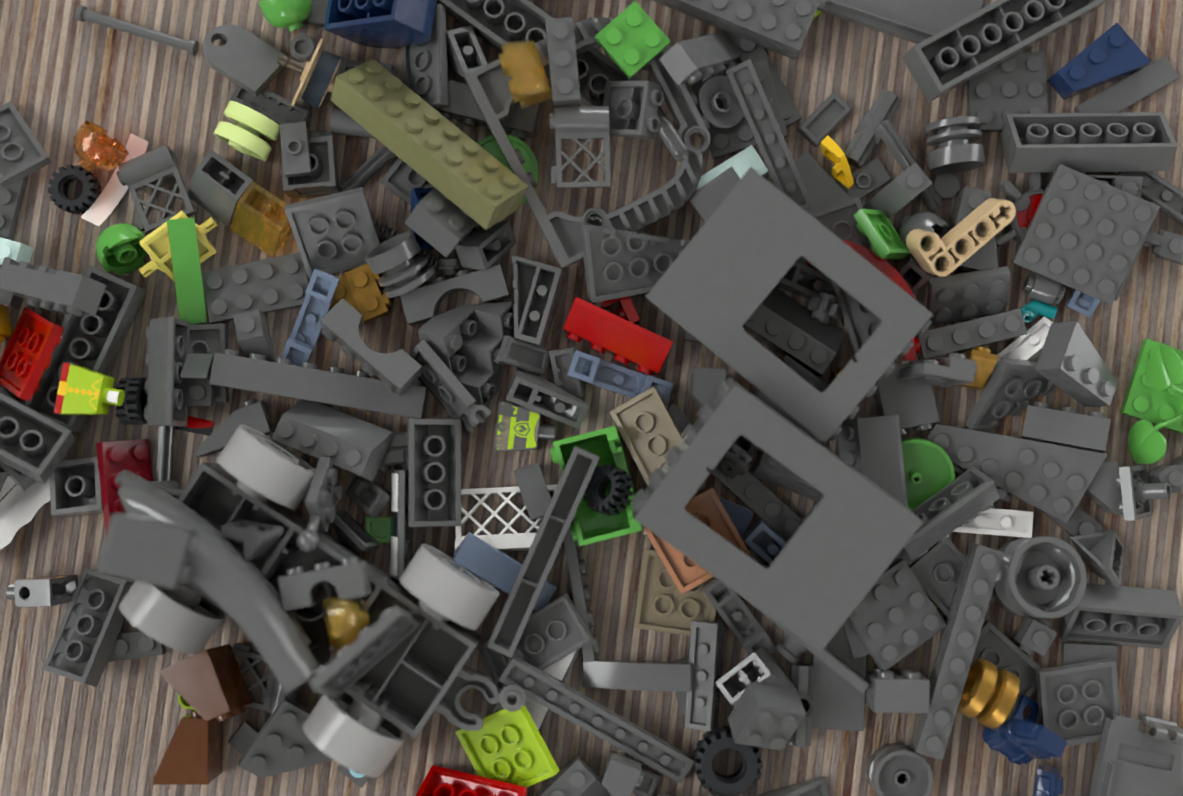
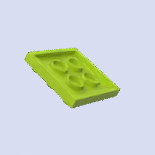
M525 704L517 711H508L501 708L484 716V724L480 730L466 731L459 728L455 731L478 776L527 788L556 775L560 771Z

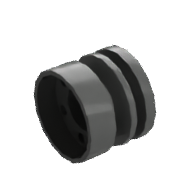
M948 117L932 122L924 127L925 135L929 136L926 139V145L938 148L927 154L930 173H957L976 169L986 164L983 145L971 144V142L982 137V132L977 130L981 127L979 117Z
M413 231L403 232L384 241L369 251L364 257L373 274L386 272L379 279L378 283L382 287L386 286L383 292L388 298L397 297L416 289L435 272L431 264H426L428 262L426 255L413 257L422 247Z

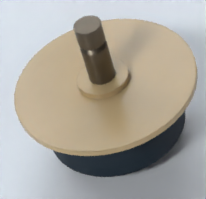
M322 38L311 61H307L306 66L280 54L277 64L286 66V68L301 75L299 79L301 83L291 106H294L302 96L301 99L318 109L327 91L333 92L336 81L334 75L340 64L341 56L322 51L324 40Z

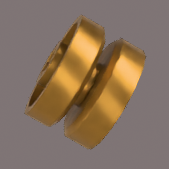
M983 658L977 659L970 666L957 711L969 718L977 716L978 722L991 729L998 728L1010 714L1019 692V677L1005 669L997 671L995 664Z

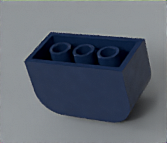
M328 0L324 30L351 42L374 48L425 44L430 42L437 0Z

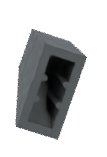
M915 162L863 205V209L883 210L889 219L929 187L932 182Z

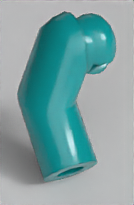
M1032 300L1020 308L1024 323L1032 322V319L1039 315L1052 320L1057 313V307L1038 300Z

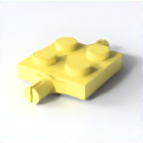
M180 211L169 220L188 217L183 211ZM212 217L201 225L195 223L200 264L216 253L215 247L206 237L209 231L218 226ZM166 221L139 241L140 246L149 254L151 259L150 262L139 268L140 273L145 278L159 269L174 281Z

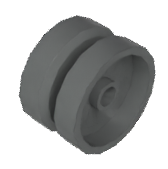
M900 743L885 744L875 750L868 761L866 771L868 783L878 796L930 795L933 786L931 768L926 760L909 746Z

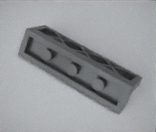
M716 620L714 622L692 621L689 664H693V691L687 692L685 728L711 732L718 726L721 690L715 682L722 676L725 621Z

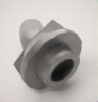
M501 681L498 682V687L501 689L499 694L501 706L508 711L521 709L526 701V694L523 688L516 683L506 685Z

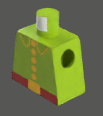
M63 362L54 413L65 415H107L110 405L121 406L123 404L125 393L123 390L113 389V377L80 365Z

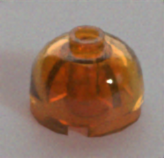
M85 121L74 135L73 148L79 157L78 163L89 171L93 168L98 171L116 169L128 156V150L118 139L114 137L112 140L107 136L106 133L108 131L90 121Z

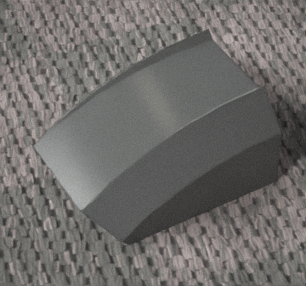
M325 130L308 131L312 175L286 178L284 175L281 146L283 191L288 197L301 199L305 197L327 196L340 192L336 151L332 133Z

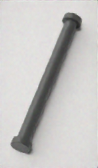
M79 5L75 12V18L78 21L83 22L87 20L188 51V54L193 56L197 54L199 49V41L192 39L188 41L87 10L86 6Z

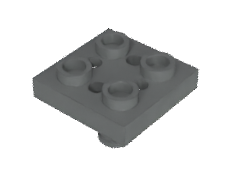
M1147 464L1119 467L1116 481L1118 487L1121 488L1122 499L1119 501V510L1124 516V521H1135L1152 517L1151 499L1171 498L1169 482L1149 483Z

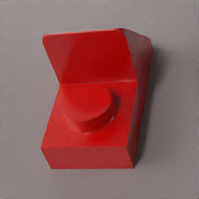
M629 296L602 302L600 308L604 310L619 304L620 307L617 308V312L621 318L634 324L639 323L640 319Z

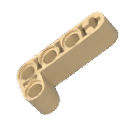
M987 199L941 239L934 232L914 229L907 235L906 246L925 272L941 277L947 276L1014 219L1016 208L1008 200ZM979 224L980 229L976 234V227ZM925 237V244L921 248V240ZM959 241V242H960V246H959V248H958L957 251H956V250H955V246H956V243ZM939 258V265L935 268V262Z

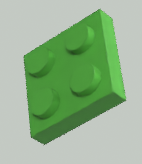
M636 1L595 35L594 38L629 79L670 45L671 42Z
M860 209L853 215L858 222L856 223L858 230L868 237L872 243L870 247L877 257L881 259H904L911 253L883 210Z

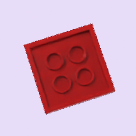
M24 307L0 358V384L19 398L30 401L32 395L36 394L39 389V380L43 372L50 366L51 355L55 346H58L62 340L64 328L38 312Z

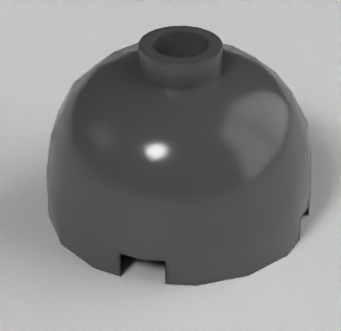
M924 211L912 216L910 214L905 216L899 223L900 229L898 234L906 245L907 235L914 229L934 232L941 239L944 236V230L949 231L950 227L935 213ZM925 237L921 240V248L925 244ZM911 253L905 257L907 260L912 258L917 262Z

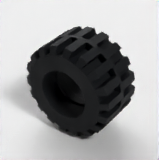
M723 726V729L716 727L710 734L708 732L703 734V740H698L696 744L697 750H694L693 757L698 780H700L704 789H708L713 796H716V794L720 796H737L740 793L745 796L749 794L747 790L750 787L754 789L757 785L756 779L760 780L762 775L760 768H763V762L760 758L759 749L756 746L735 743L729 726ZM728 748L739 751L742 754L743 762L737 772L731 775H721L714 771L712 761L719 751Z

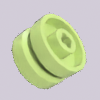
M230 100L224 115L234 124L220 121L213 134L239 152L266 161L272 148L261 138L276 141L280 134V125L261 113Z

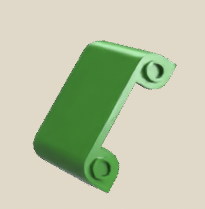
M617 426L554 441V447L550 448L553 463H559L562 472H564L572 451L576 446L600 457L596 467H601L602 464L611 465L627 471V474L630 475ZM612 483L606 489V498L610 494ZM630 488V491H633V496H628V500L631 501L630 504H624L626 509L623 512L619 511L620 514L613 516L599 513L587 506L589 502L584 500V497L588 494L584 493L574 515V525L570 526L573 541H578L579 546L642 531V524L636 521L633 515L632 506L634 503H632V499L635 496L634 488Z

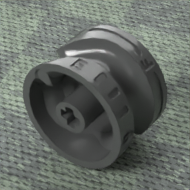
M1048 536L1018 538L1005 542L997 549L1004 552L994 585L993 596L996 599V603L1005 611L1019 617L1052 619L1070 613L1081 602L1087 585L1086 569L1078 552L1067 542Z

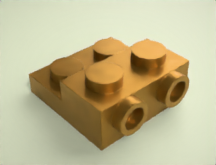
M368 264L345 272L344 276L339 277V284L331 308L343 298L362 315L363 325L391 314L389 306L392 305V302L382 292L378 283L381 276L380 274H373Z

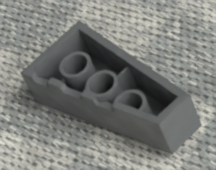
M6 257L0 268V290L26 299V305L33 308L45 309L51 312L57 311L66 315L72 314L82 318L84 314H96L106 287L105 284L83 275L54 270L45 266L38 267L23 261L19 263Z

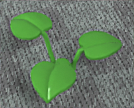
M1160 343L1156 346L1148 360L1146 367L1147 378L1150 384L1157 390L1164 391L1171 388L1173 392L1183 395V389L1176 386L1183 383V361L1174 349L1167 344ZM1183 415L1157 424L1155 427L1147 419L1134 423L1128 434V449L1133 460L1137 464H1152L1161 460L1166 453L1167 443L1164 435L1158 431L1163 427L1183 420Z

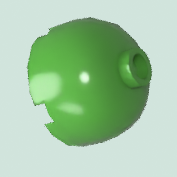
M261 0L258 2L262 14L272 26L277 28L288 27L290 32L304 27L303 21L310 17L313 7L312 0Z
M119 223L109 226L98 236L96 240V255L106 272L115 271L117 275H123L133 272L145 264L142 259L148 253L140 246L139 241L146 236L139 228L129 223Z

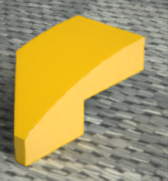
M827 135L820 142L821 154L835 165L832 168V176L849 190L854 185V180L847 158L835 141Z

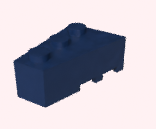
M1116 23L1047 81L1061 98L1065 100L1107 82L1115 81L1120 77L1133 74L1143 69L1151 61L1123 28Z

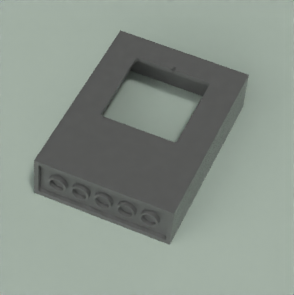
M752 167L748 169L646 296L653 304L825 443L828 439L833 441L842 431L840 427L842 422L846 418L850 420L860 409L857 404L863 397L868 399L878 387L875 383L881 376L887 377L896 366L893 361L898 355L904 356L914 344L911 340L916 334L919 333L921 335L932 323L929 318L933 315ZM799 257H804L881 320V324L854 355L858 360L854 362L851 359L824 392H819L743 330L745 322Z
M729 377L727 381L722 380L713 392L716 396L710 404L705 402L697 413L699 418L695 424H689L680 436L683 440L677 447L673 445L666 453L664 459L667 461L661 469L656 467L648 478L650 483L646 489H640L632 499V503H634L632 506L634 519L816 650L822 652L923 521L911 509ZM739 435L745 436L823 493L821 500L769 567H763L684 509L710 474L706 470L707 467L713 470Z

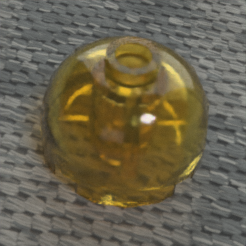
M334 597L322 600V608H327L328 616H324L331 647L335 646L334 655H337L342 648L354 643L365 627L370 626L367 610H361L358 603L352 598Z

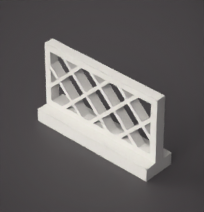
M546 485L548 491L555 492L557 485ZM519 486L461 489V496L472 495L479 501L469 513L461 507V511L466 515L461 520V526L470 518L479 527L473 535L501 552L529 551L537 533L530 532L534 528L539 529L537 525L543 517L533 522L524 514L527 510L526 505L520 510L510 501L517 493H521ZM505 493H511L507 498L503 495ZM491 494H498L505 500L495 511L484 503ZM477 495H484V496H483L482 499H480ZM507 503L518 512L508 524L497 515ZM481 505L492 513L482 525L471 516ZM520 516L524 517L532 525L525 533H517L511 527ZM496 517L506 527L499 534L492 535L485 527ZM455 526V550L466 537L462 536L461 526ZM509 529V530H510L512 533H514V534H504V533ZM483 530L487 535H479V534H480V532Z

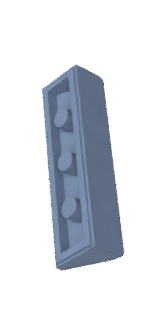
M470 532L456 548L453 556L455 563L508 595L522 567L521 563ZM546 579L533 610L538 611L547 605L557 588L555 584Z

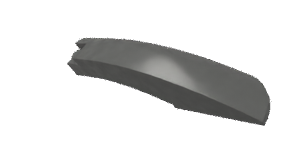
M123 470L117 474L116 483L122 485L118 494L127 512H135L199 531L197 536L200 540L196 554L191 556L189 567H191L189 580L213 598L239 624L255 644L286 693L315 675L320 666L306 647L312 641L292 611H284L281 596L250 560H244V553L228 538L223 537L222 533L202 516L166 491L128 470Z

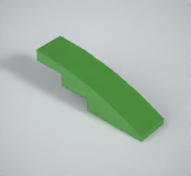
M194 218L166 220L179 319L190 322V324L207 323Z

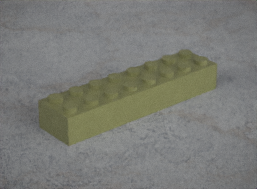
M369 60L336 77L331 101L484 229L487 230L520 208L528 185L376 60Z

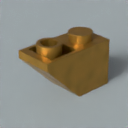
M975 347L974 349H967L966 352L959 353L966 355L965 359L975 360L977 365V374L974 382L959 386L974 390L984 389L998 361V355L990 354L991 350L984 347Z

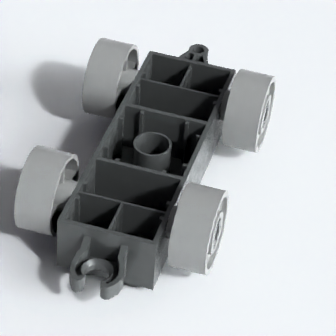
M240 424L218 456V463H201L184 490H181L179 484L174 480L149 481L183 502L221 533V526L238 520L283 527L282 535L264 555L250 560L280 596L278 577L287 575V569L303 567L305 572L314 570V564L330 562L332 567L341 565V559L357 557L358 562L366 560L327 533L317 532L320 540L319 545L311 552H305L298 547L297 537L302 531L306 530L308 521L289 508L296 509L310 488L316 469L282 444L249 426ZM228 538L240 551L244 553L243 543H235L234 539ZM427 544L420 546L399 578V581L366 560L372 590L371 594L339 601L335 586L328 581H321L316 591L317 604L291 610L312 641L306 647L320 668L324 665H329L337 658L336 655L342 648L354 643L362 630L370 626L372 627L380 620V615L391 607L398 606L415 615L421 623L415 631L339 698L323 694L303 724L306 736L321 751L341 765L368 777L377 778L382 776L405 740L404 734L400 729L416 739L434 710L445 715L448 721L466 731L480 730L484 724V718L478 713L466 711L461 705V695L465 690L470 688L478 689L489 703L496 704L499 702L500 689L498 684L488 674L473 670L465 662L482 638L473 630L478 629L500 593L490 583L455 563L451 556ZM189 579L186 584L183 583L182 587L175 589L135 581L119 604L122 614L139 630L156 641L187 654L201 653L224 618L222 610L225 611L213 598Z

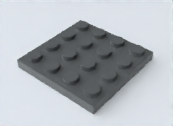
M1058 164L1011 262L1112 305L1160 206L1062 164Z

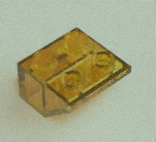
M534 41L502 44L503 54L499 55L500 64L505 77H511L508 84L514 103L519 101L523 109L551 99L552 91Z
M252 181L237 203L230 230L271 257H275L292 232L285 212V205L288 204Z

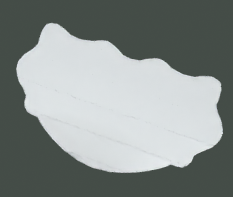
M9 476L0 492V500L16 484ZM50 477L45 484L36 481L25 491L16 485L0 502V550L12 541L16 532L22 526L29 523L45 503L50 501Z

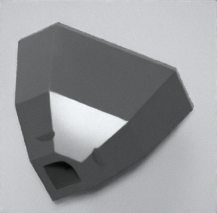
M507 301L460 306L432 317L418 330L420 342L423 340L427 342L476 400L474 402L476 405L486 406L498 392L506 363L497 361L504 335L514 337V302Z

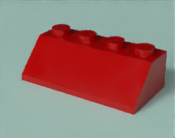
M578 297L573 302L563 328L567 332V338L577 343H581V340H584L591 344L590 348L601 354L608 351L615 355L614 360L628 365L629 362L638 365V371L652 376V373L658 375L673 344L671 340Z
M432 765L416 796H527V788Z

